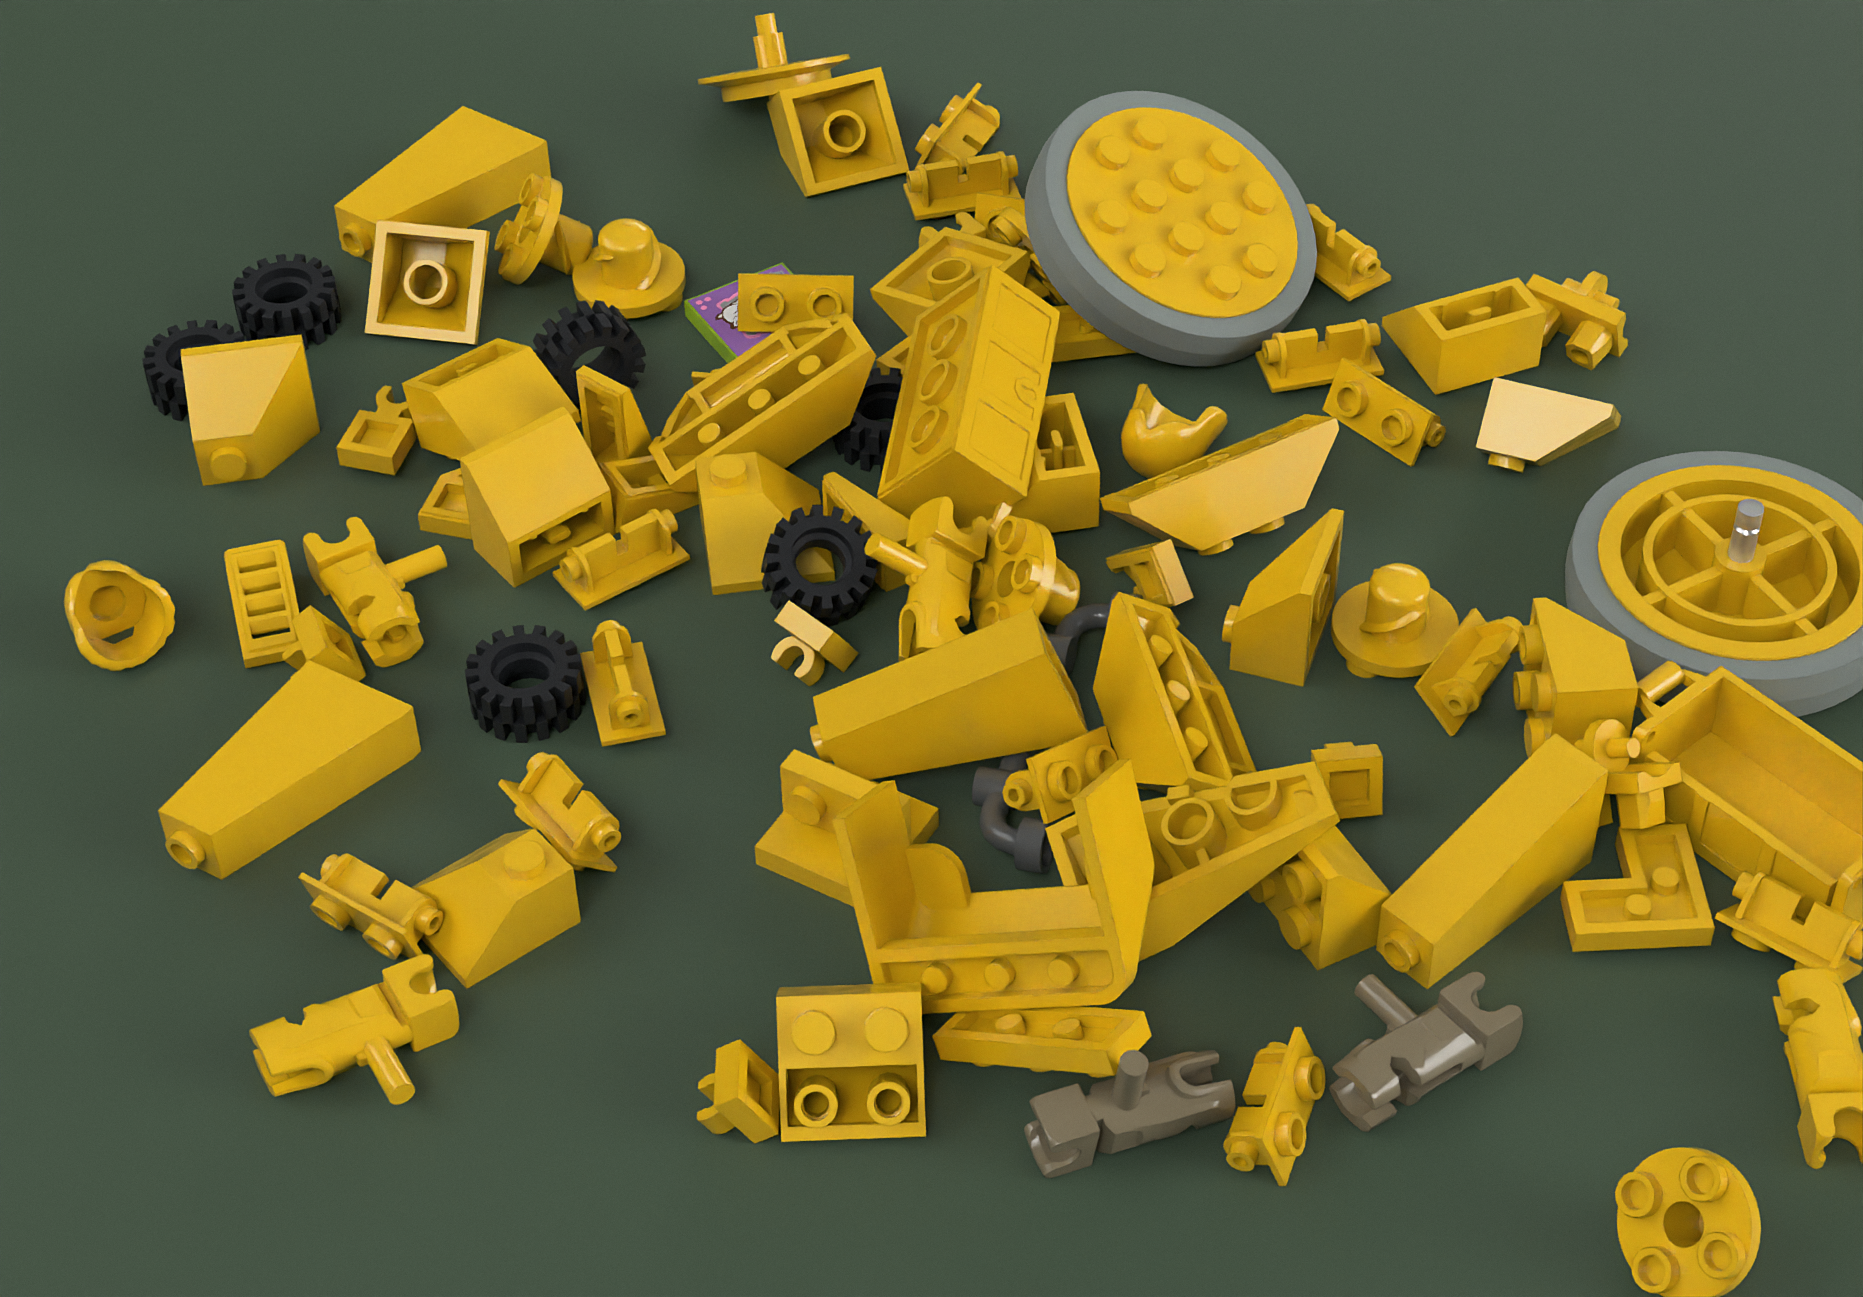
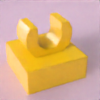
M790 600L774 620L792 636L784 638L775 646L771 659L785 670H788L798 656L804 655V660L794 675L809 687L821 678L825 667L824 660L844 673L859 653L833 630Z
M311 605L291 620L299 641L290 645L283 653L282 657L286 663L299 671L311 660L358 682L366 676L350 634Z
M1350 741L1324 744V749L1311 750V762L1315 761L1320 770L1339 819L1383 815V755L1377 744L1354 746Z
M741 1039L716 1048L715 1072L708 1074L698 1082V1089L714 1105L698 1111L697 1120L713 1134H723L736 1127L754 1144L779 1135V1074Z

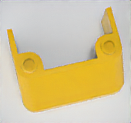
M1131 759L1117 760L1072 799L1085 853L1084 869L1088 882L1086 885L971 893L966 869L953 851L935 843L910 844L895 780L881 782L834 817L832 822L873 984L920 982L922 1014L1105 1005L1116 1000L1132 984L1137 973L1155 871L1153 853Z

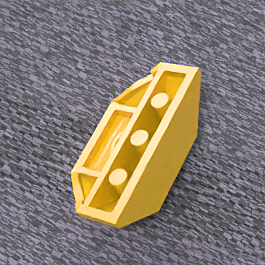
M848 313L834 315L832 320L814 319L784 325L688 390L667 419L661 436L655 437L648 449L674 492H698L695 468L696 458L757 452L785 469L850 425L874 364L876 354Z
M1304 414L1287 423L1116 493L1101 497L1103 510L1163 541L1171 539L1173 546L1197 550L1199 555H1212L1225 551L1234 545L1232 538L1248 531L1251 534H1259L1277 529L1285 524L1284 516L1305 508L1338 434L1339 425L1337 418Z
M1118 592L1111 603L1093 692L1118 760L1131 759L1137 788L1143 790L1151 789L1167 794V790L1170 787L1190 784L1194 791L1226 786L1236 775L1257 772L1223 685L1197 647L1177 630L1180 622L1172 610L1168 607Z

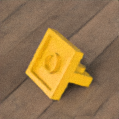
M794 749L780 765L783 812L754 846L756 864L854 907L832 819L880 783L866 780L836 767L833 763H826ZM898 791L910 844H925L939 827V808Z

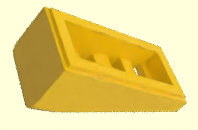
M585 365L576 371L583 435L597 465L651 455L648 447L652 443V438L630 388Z
M652 455L605 462L598 465L611 491L615 533H620L621 526L646 515V512L653 508L659 512L668 509L672 514H676L699 504L698 492H674L666 482L667 480Z
M833 471L823 475V515L831 516L834 506L844 509L841 520L848 523L855 515L862 521L859 531L861 535L869 530L871 534L878 532L906 548L910 522L908 518ZM878 561L876 566L878 570L874 580L881 589L888 592L906 584V576Z
M273 540L226 550L224 552V561L245 669L284 661L282 655L285 650L293 643L299 641L291 620L300 613L285 542ZM290 628V632L253 639V635Z

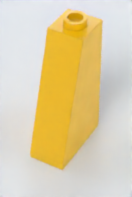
M462 106L334 205L342 250L372 263L377 220L466 229L518 204L521 189L530 174L533 173L540 177H551L547 141Z
M1033 608L814 696L813 702L818 724L810 727L812 742L821 761L826 763L833 761L836 767L866 780L1055 747L1088 732L1077 691Z
M309 660L158 810L168 853L185 868H198L223 880L413 760L421 752L413 706Z
M1555 733L1547 739L1381 905L1376 950L1383 955L1387 963L1395 970L1408 974L1426 989L1433 986L1561 886L1563 881L1570 879L1592 861L1609 770Z

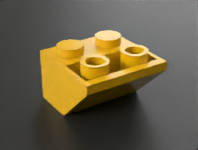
M1517 277L1382 317L1381 326L1432 392L1437 395L1494 379V377H1501L1539 366L1547 311Z
M496 338L402 383L421 448L447 456V458L459 460V458L562 406L571 413L575 423L581 421L579 410L532 348L501 338Z
M1074 393L1045 396L1027 497L1013 505L1009 515L1038 522L1044 525L1050 533L1098 527L1100 470Z
M564 406L459 458L474 550L514 588L559 565V561L567 557L568 549L574 546L579 547L608 532L612 536L615 535L610 488L571 413Z
M1546 597L1533 598L1530 624L1520 626L1519 653L1524 667L1523 671L1514 672L1512 682L1516 710H1526L1527 714L1524 724V742L1528 758L1555 733L1572 745H1575L1578 739H1584L1587 728L1597 719L1618 720L1624 725L1630 738L1638 685L1625 640Z
M1335 825L1247 890L1256 902L1265 903L1278 920L1281 932L1287 943L1293 949H1301L1317 971L1377 945L1381 905L1392 895Z
M921 983L779 987L776 995L781 1142L926 1137Z

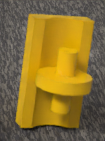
M1592 271L1582 283L1566 278L1563 284L1560 285L1537 274H1533L1526 284L1529 291L1547 311L1542 347H1546L1555 333L1559 331L1571 336L1565 344L1566 356L1573 363L1589 370L1594 369L1608 353L1620 358L1628 346V339L1623 337L1626 313L1618 310L1619 299L1606 294L1608 287L1606 275Z
M1597 719L1592 722L1585 732L1584 739H1578L1574 746L1609 770L1598 827L1613 823L1609 794H1616L1621 829H1643L1665 823L1663 787L1682 782L1680 762L1629 763L1630 758H1636L1639 755V741L1636 738H1629L1624 725L1616 719Z

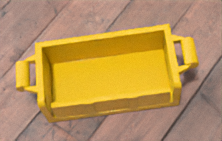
M991 265L916 317L879 483L878 500L910 520L913 512L927 501L947 496L953 502V521L958 529L972 526V521L979 516L986 518L989 525L987 549L995 537L997 527L1002 519L1010 514L1013 505L1027 497L1060 320L1059 310L996 266Z
M1666 661L1637 682L1638 693L1635 706L1640 708L1646 720L1633 731L1631 738H1636L1639 741L1640 752L1636 758H1630L1629 763L1680 762L1682 782L1663 787L1666 822L1658 825L1686 823L1693 851L1735 882H1737L1744 871L1754 876L1762 871L1768 874V876L1804 893L1805 896L1795 915V918L1803 922L1806 921L1814 902L1819 901L1863 923V762L1723 666H1719L1713 672L1704 676L1681 669L1673 661ZM1681 683L1688 687L1662 707L1655 704L1656 701Z

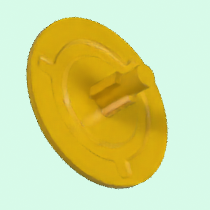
M769 13L755 16L758 36L753 37L758 68L697 80L698 85L720 87L723 102L768 96L770 100L780 90L832 78L830 69L849 60L850 55L841 54L788 63L783 32H777L775 14Z

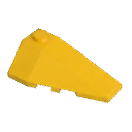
M1315 761L1236 775L1226 786L1194 791L1190 784L1170 787L1167 790L1166 797L1141 801L1153 853L1155 871L1139 962L1174 946L1340 822ZM1074 814L1045 828L1064 886L1088 884L1084 869L1085 853L1076 815Z

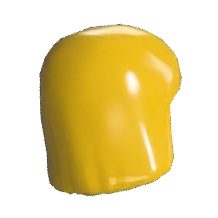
M1139 384L1135 401L1122 427V454L1132 469L1150 479L1203 457L1213 441L1225 429L1228 423L1227 414L1216 406H1210L1205 409L1196 421L1188 420L1162 406L1152 395L1148 384Z
M102 560L90 563L84 571L76 573L71 578L65 589V613L77 647L91 664L97 665L102 669L122 671L125 668H133L146 662L165 645L166 638L173 632L175 607L167 590L161 587L160 583L144 577L135 569L120 562ZM134 626L133 635L116 644L102 640Z

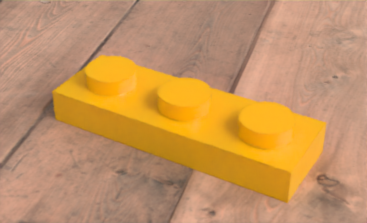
M1070 1006L956 1012L932 1037L940 1060L968 1062L979 1067L992 1065L1029 1068L1034 1072L1054 1070L1087 1073L1091 1077L1102 1078L1115 1076L1122 1054L1129 1050L1138 1051L1152 1034L1144 1011Z

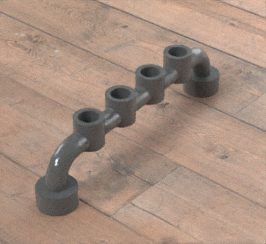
M1117 591L1113 593L1110 603H1092L1078 607L1065 615L1056 627L1054 634L1046 633L1068 675L1071 674L1075 665L1077 643L1080 636L1091 629L1106 628L1111 603L1118 594ZM1125 593V594H1128V595H1131V596H1134V597L1143 599L1142 595L1132 594V593ZM1039 750L995 757L994 759L1001 760L998 769L980 766L976 771L972 787L973 804L982 806L979 826L984 838L997 850L1013 855L1017 870L1046 874L1052 863L1053 852L1045 828L1055 823L1043 824L1042 819L1024 817L1018 829L1010 827L1006 823V817L1009 811H1015L1016 808L1008 806L1002 794L1007 778L1012 773L1026 770L1028 766L1026 759L1038 754Z

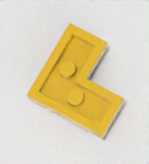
M1686 823L1662 824L1643 829H1621L1619 826L1615 847L1623 878L1563 881L1560 901L1573 952L1711 946L1715 926Z

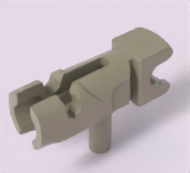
M1471 972L1441 989L1438 1003L1417 1016L1374 974H1370L1358 983L1354 992L1387 1025L1386 1034L1376 1040L1370 1038L1363 1040L1333 1066L1332 1069L1340 1078L1329 1086L1331 1095L1340 1111L1356 1127L1364 1132H1369L1396 1115L1397 1110L1389 1101L1397 1100L1405 1106L1413 1105L1419 1102L1422 1096L1474 1064L1482 1071L1509 1055L1517 1046L1522 1032L1523 1015L1520 1007L1507 1005L1500 1010L1491 1012L1479 1009L1477 990H1481L1484 987L1485 976L1480 972Z
M1129 1050L1120 1057L1115 1078L1092 1084L1089 1095L1085 1096L1080 1084L1076 1083L1032 1098L1029 1103L1038 1120L1028 1123L1024 1127V1132L1033 1157L1045 1178H1054L1092 1165L1095 1150L1101 1153L1113 1154L1148 1142L1176 1136L1191 1125L1197 1130L1229 1120L1233 1116L1236 1106L1232 1081L1229 1079L1212 1083L1211 1065L1219 1063V1054L1215 1050L1188 1051L1149 1063L1147 1057L1142 1052Z

